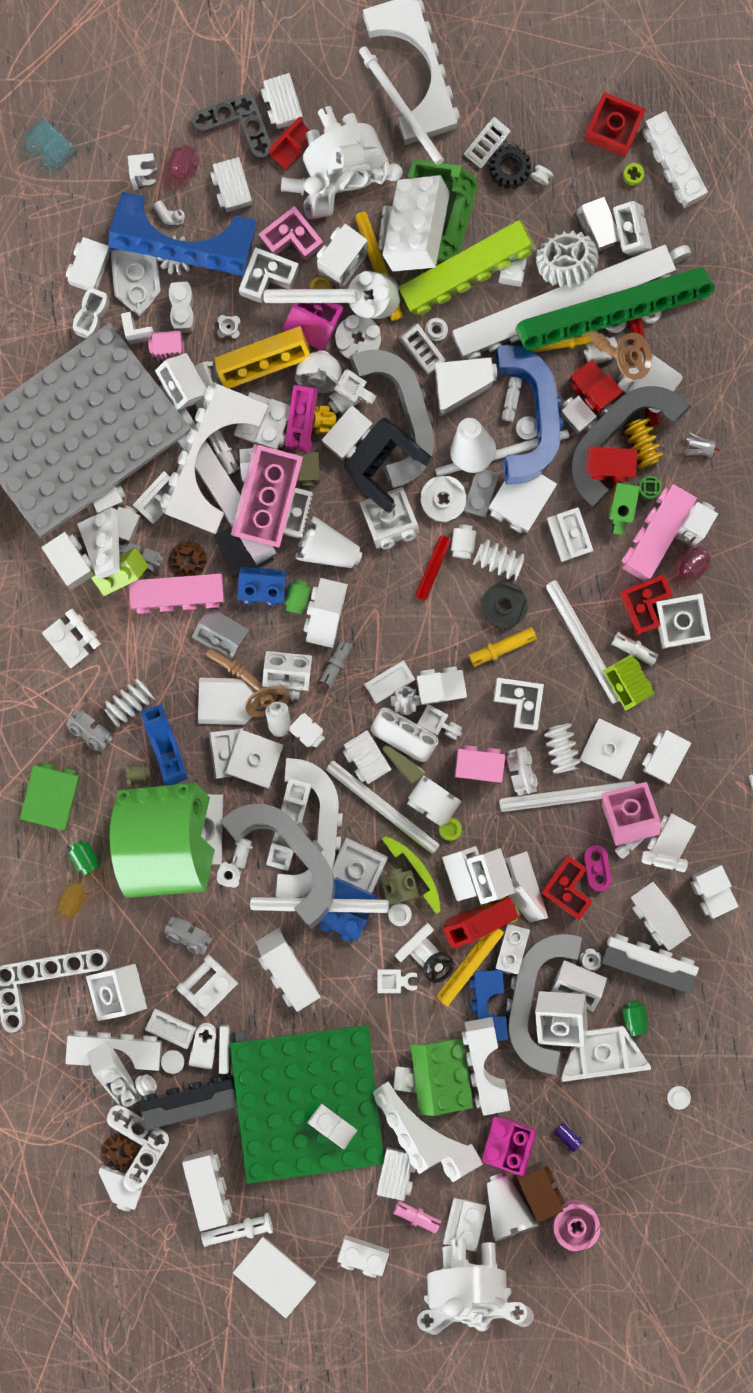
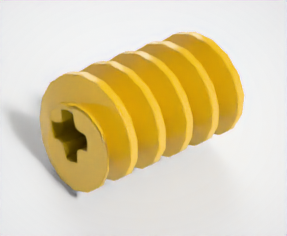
M650 418L639 419L623 426L629 427L624 431L625 435H632L627 442L628 444H635L631 449L638 450L637 461H642L637 466L638 470L660 463L661 461L658 459L663 455V452H655L660 444H652V441L657 438L656 435H649V432L654 429L653 426L646 427L645 425L650 421Z

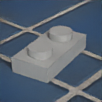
M486 469L475 473L463 512L482 518L486 517L499 476L498 473Z

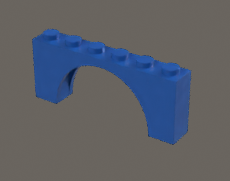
M122 192L109 230V247L244 276L256 235L257 220L234 216L228 228L213 238L196 242L180 241L163 235L150 224L144 212L145 196Z

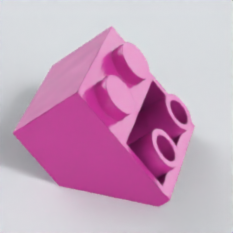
M294 303L282 332L301 326L308 345L318 351H324L344 314V307L336 303Z
M494 1116L481 1162L524 1176L537 1130L506 1117Z

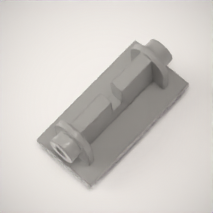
M125 541V543L120 542L119 555L135 547L140 552L141 546ZM145 548L141 556L149 566L144 573L158 576L164 556H161L159 552Z
M77 709L72 716L70 715L66 723L69 731L75 736L82 737L91 749L103 753L106 745H109L113 740L111 732L100 724L92 729L91 725L95 720L83 710L80 712Z
M172 916L163 934L167 935L166 937L174 943L180 942L187 946L190 952L204 955L208 948L207 946L210 945L213 939L209 937L210 934L195 927L191 934L188 932L191 927L190 923L178 916L177 918Z

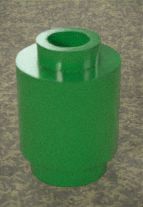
M82 840L69 846L71 851L68 852V855L78 872L81 871L83 876L99 867L97 863L98 858L88 841L83 844Z
M639 1000L626 1002V1007L622 1008L626 1030L629 1031L630 1036L647 1033L649 1022L645 1004H640Z

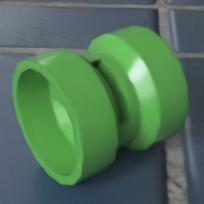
M655 476L644 477L638 484L640 486L638 496L645 501L654 500L662 489L660 480Z

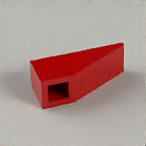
M511 896L447 918L443 930L451 948L454 949L474 942L516 920L520 916Z

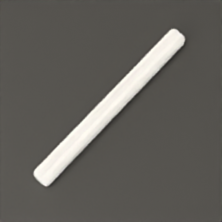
M556 580L546 585L547 591L611 703H617L620 700L603 672L606 666Z
M335 761L329 763L326 767L327 772L428 852L433 854L438 849L439 844L353 775Z
M635 781L501 798L499 801L500 809L502 812L602 799V793L636 785Z
M252 897L250 908L252 910L295 911L294 907L305 898ZM334 899L328 912L387 913L389 911V902L387 900Z

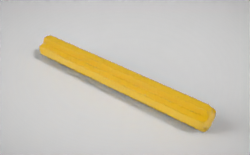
M365 211L357 213L355 220L360 234L368 240V257L373 271L389 275L367 213ZM400 305L390 315L392 321L402 318L403 314Z

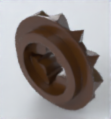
M192 541L180 542L172 549L170 555L171 567L181 577L199 575L204 570L207 562L204 549L198 543ZM194 551L192 559L196 563V566L194 564L187 563L182 568L184 559L182 558L180 553H182L183 555H189Z
M122 1133L110 1136L102 1148L104 1163L112 1170L119 1171L129 1169L139 1153L137 1142ZM125 1143L124 1152L128 1156H121L116 1161L117 1153L113 1149H119Z

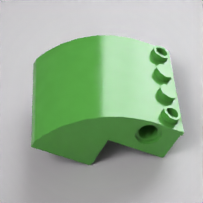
M197 782L119 790L117 792L111 817L110 851L115 876L126 898L206 891L215 849L201 837L210 797L198 786Z

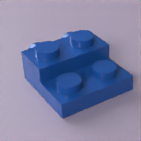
M338 877L335 878L334 899L377 900V895ZM328 912L323 920L319 922L318 927L326 932L334 930L340 933V938L345 941H358L370 913Z

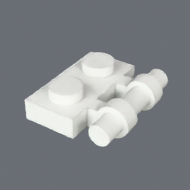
M70 609L65 614L70 620L67 625L59 618L42 634L72 669L90 655L84 648L87 644H90L95 650L101 643L96 638L97 634L93 630L90 631L83 622L84 618L80 614L77 615L73 609ZM74 628H77L83 635L80 641L71 632Z

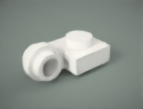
M429 704L417 724L437 736L442 728L446 730L444 734L454 740H457L462 735V727L453 722H450L449 725L445 724L449 715Z

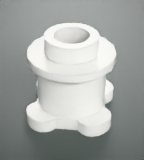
M227 862L222 863L217 872V882L226 887H237L242 868ZM226 871L233 873L232 879H226Z

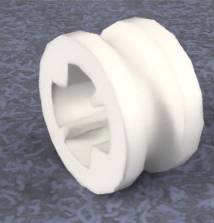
M536 165V171L532 172L530 176L538 183L548 186V179L554 176L553 173L541 165Z

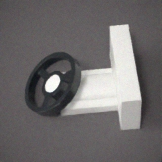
M427 922L394 956L402 962L410 954L423 967L424 976L430 982L440 983L452 974L454 961L449 954L440 952L426 938L434 931ZM450 965L445 975L436 978L438 973H441L446 966ZM432 970V976L430 978L428 977L427 972L429 973Z

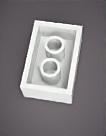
M344 224L342 228H336L330 237L332 241L329 246L326 247L324 245L316 256L318 258L319 276L327 279L337 289H343L368 255V240L347 224Z
M213 1149L185 1156L182 1164L200 1231L228 1224L233 1210L230 1199L226 1200L224 1196L227 1187L224 1177H220L218 1173L220 1171L219 1168H221L218 1154L214 1155Z

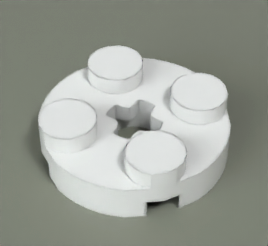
M359 315L348 316L340 323L336 330L335 339L339 352L343 357L350 360L352 354L366 350H379L381 344L380 328L371 318H363ZM362 333V337L365 339L364 342L360 341L358 344H355L354 338H352L353 334Z
M440 476L430 479L425 484L421 492L420 503L423 511L429 518L446 523L461 515L466 505V494L463 485L457 479L451 476ZM447 493L449 495L447 499L450 502L448 504H439L437 496Z

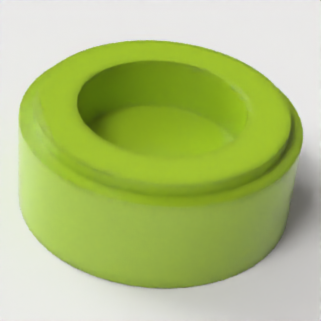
M450 818L448 823H444L442 827L439 825V834L445 840L453 841L461 835L462 826L455 818Z

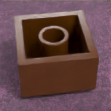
M542 1162L526 1168L524 1176L517 1175L538 1223L563 1212L561 1205L565 1204L558 1187L554 1189L552 1187V1183L555 1180L548 1166L543 1167Z

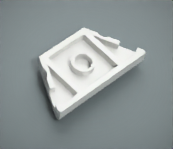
M622 1025L587 1030L585 1047H571L561 1078L562 1082L651 1070V1066Z

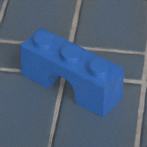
M477 970L474 972V976L470 977V988L475 990L476 999L472 1000L473 1014L477 1013V1020L492 1017L497 1041L508 1040L506 1016L493 1015L487 1010L488 999L494 994L504 993L502 970Z

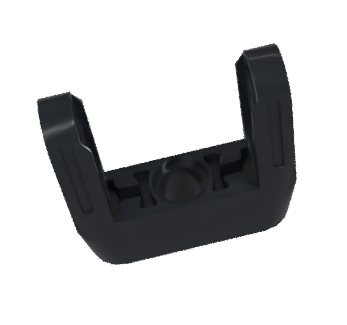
M383 418L374 425L355 449L353 455L347 459L344 469L365 494L384 511L391 513L396 507L394 499L371 478L397 445L413 460L419 461L427 467L433 458L406 432L387 418Z

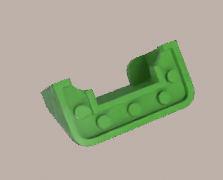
M413 159L412 165L408 169V179L441 175L450 192L437 257V263H442L460 253L476 197L478 183L476 178L462 166L444 163L436 165L435 162Z

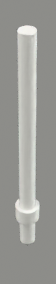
M567 429L560 431V441L569 438ZM538 438L496 450L494 460L537 448ZM454 463L435 468L437 477L463 470Z

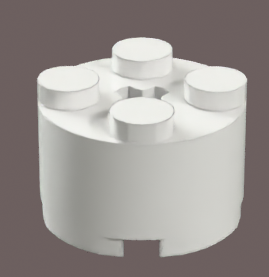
M364 271L358 274L348 287V289L355 290V302L349 303L354 313L363 318L382 319L389 317L396 311L400 302L397 282L391 276L384 273Z
M423 775L408 797L410 800L407 804L422 814L427 811L426 817L442 827L444 823H448L462 801Z

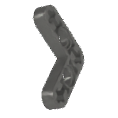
M240 95L199 110L193 115V127L199 133H207L240 121L253 156L258 160H265L269 157L268 149L271 147V143L256 102L250 95ZM243 101H246L247 104H252L249 106L248 111H245L244 108L238 109V115L235 116L233 104H235L236 109L242 107ZM220 109H229L231 112L230 117L225 120L218 117ZM214 112L217 123L213 124V119L206 122L205 127L197 124L200 117H203L205 120L212 118L210 113ZM250 122H257L260 125V129L256 133H250L247 130V125ZM260 137L262 145L267 146L265 153L261 154L260 151H255L258 149L256 138Z

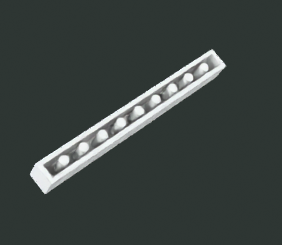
M665 244L596 272L594 275H589L588 281L581 280L580 285L573 283L570 288L566 284L562 288L559 287L452 331V337L462 360L466 358L468 360L476 359L481 356L480 353L489 349V352L496 351L497 346H502L505 342L510 341L513 344L520 341L515 328L524 319L671 276L675 273L676 268Z

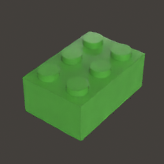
M445 1038L410 1045L419 1115L436 1116L473 1108L466 1047L463 1038Z

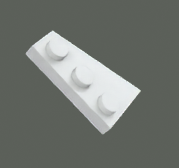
M111 507L78 523L94 572L101 579L120 571L118 511Z

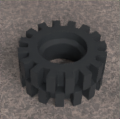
M508 144L507 147L503 145L494 152L489 166L490 176L492 175L494 183L497 182L500 187L505 186V189H509V187L515 189L518 185L521 186L524 184V181H527L531 170L530 156L529 154L526 155L525 149L521 150L518 145L512 147V144ZM506 159L516 160L519 164L518 172L513 175L505 174L501 168L502 162Z

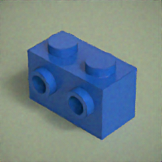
M241 566L238 600H243L244 603L254 604L257 601L266 602V604L273 606L284 603L287 570Z

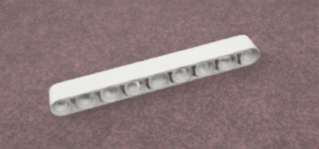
M162 384L161 386H159L160 389L173 404L171 398L169 397L166 389ZM186 408L177 410L190 428L194 430L196 424ZM188 434L178 441L183 451L186 450L188 442H186ZM205 440L198 451L195 470L220 510L224 512L225 518L233 527L241 495ZM240 538L246 550L254 559L256 566L276 554L271 545Z

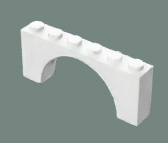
M392 0L364 9L363 18L370 38L393 36L406 40L423 54L428 63L431 74L429 90L423 101L411 111L427 136L430 138L457 129V121H460L457 107H452L450 101L453 99V94L450 86H446L443 79L446 77L443 64L439 65L436 58L439 56L437 45L435 42L431 43L429 35L432 34L429 21H424L422 14L425 13L422 0ZM399 117L398 126L404 144L408 145L420 141L404 117Z
M213 382L212 386H208L204 395V399H206L203 408L200 407L195 417L197 421L194 430L191 429L186 439V442H188L187 448L179 455L178 464L180 465L177 472H173L170 477L169 485L171 487L168 494L165 493L163 495L160 506L164 514L216 534L224 512L212 506L198 488L195 477V461L198 451L203 442L213 432L224 426L235 423H247L260 427L268 405Z

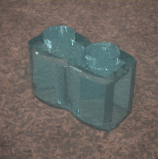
M42 117L23 136L27 142L24 146L34 155L38 152L44 158L41 161L51 170L56 168L60 171L77 152L75 146Z

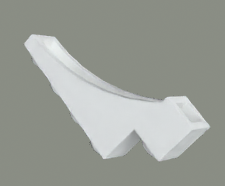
M389 1082L381 1085L373 1092L377 1105L382 1108L386 1115L387 1123L394 1129L398 1136L399 1144L406 1150L410 1157L411 1165L417 1169L419 1174L441 1162L445 1174L452 1182H455L483 1165L472 1144L468 1146L461 1144L433 1130L408 1109Z

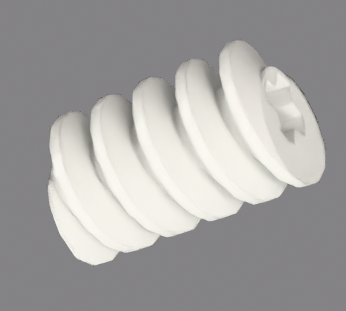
M487 539L480 545L472 565H475L480 560L482 569L489 564V572H493L497 567L499 576L504 571H507L506 578L510 579L514 574L516 581L524 562V554L521 553L518 558H515V550H512L508 555L507 547L504 546L501 551H498V543H495L491 548L490 540Z
M137 678L135 679L136 687L130 684L127 685L128 693L121 689V698L115 695L112 696L113 704L107 700L105 701L107 708L105 711L118 728L121 727L119 719L127 722L126 714L134 717V708L142 711L141 703L149 706V697L155 700L144 683Z
M571 723L546 728L550 731L544 734V737L552 738L546 745L554 747L548 754L556 756L551 761V764L558 765L553 770V773L556 774L578 769L575 765L580 763V759H573V756L578 754V750H571V747L576 742L568 740L574 735L573 732L566 731L572 726Z

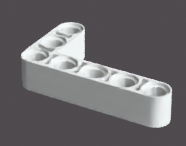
M97 948L0 966V1017L3 1028L8 1032H16L25 1024L20 984L101 970L109 962L108 953L103 949ZM94 953H99L103 956L102 965L97 966L92 962ZM71 957H76L80 960L81 965L79 969L74 970L70 967L69 960ZM49 961L55 962L58 966L57 972L54 974L49 973L46 969ZM26 965H31L34 968L35 973L33 977L24 975L23 969ZM3 969H8L11 972L12 977L10 981H4L1 978V971ZM6 992H11L15 995L14 1004H8L5 1001L4 996ZM10 1015L18 1017L19 1025L17 1027L9 1025L8 1018Z

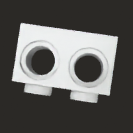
M266 651L262 686H280L285 689L309 691L312 656Z

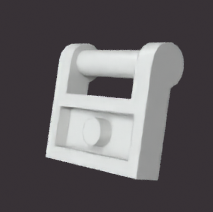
M209 954L204 958L205 962L184 983L180 982L176 986L177 990L205 1017L238 984ZM213 968L216 973L194 995L190 989Z

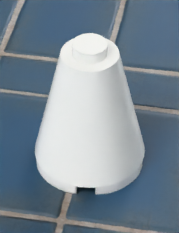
M466 418L459 423L450 447L451 459L456 466L468 473H477L485 470L495 459V442L478 420Z
M311 516L312 524L307 522L302 533L303 536L298 544V547L302 548L301 553L296 552L295 558L299 561L352 568L354 564L358 565L362 557V552H359L360 547L317 517Z
M503 1173L490 1177L491 1182L487 1183L495 1241H500L538 1227L536 1218L510 1177H504Z

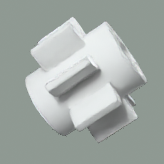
M406 686L394 690L395 696H391V706H395V712H399L402 715L416 712V706L420 705V696L416 695V690Z

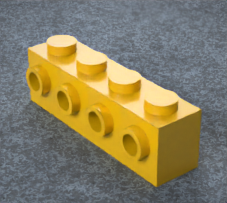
M299 326L215 357L216 370L223 386L230 389L303 362L310 356V350L302 328Z

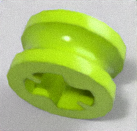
M637 163L629 164L623 172V179L630 186L639 185L644 177V169ZM632 169H635L640 177L632 180L630 179L631 175L627 174L628 171L631 173Z

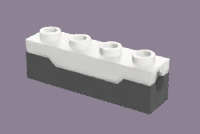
M615 934V937H608L607 945L602 954V964L688 994L691 993L699 967L694 966V960L681 957V960L674 959L671 952L659 949L658 953L651 951V945L639 941L637 945L628 943L629 938L619 934Z

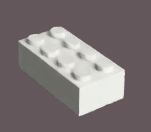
M441 175L397 181L383 250V256L392 271L436 267L450 195Z

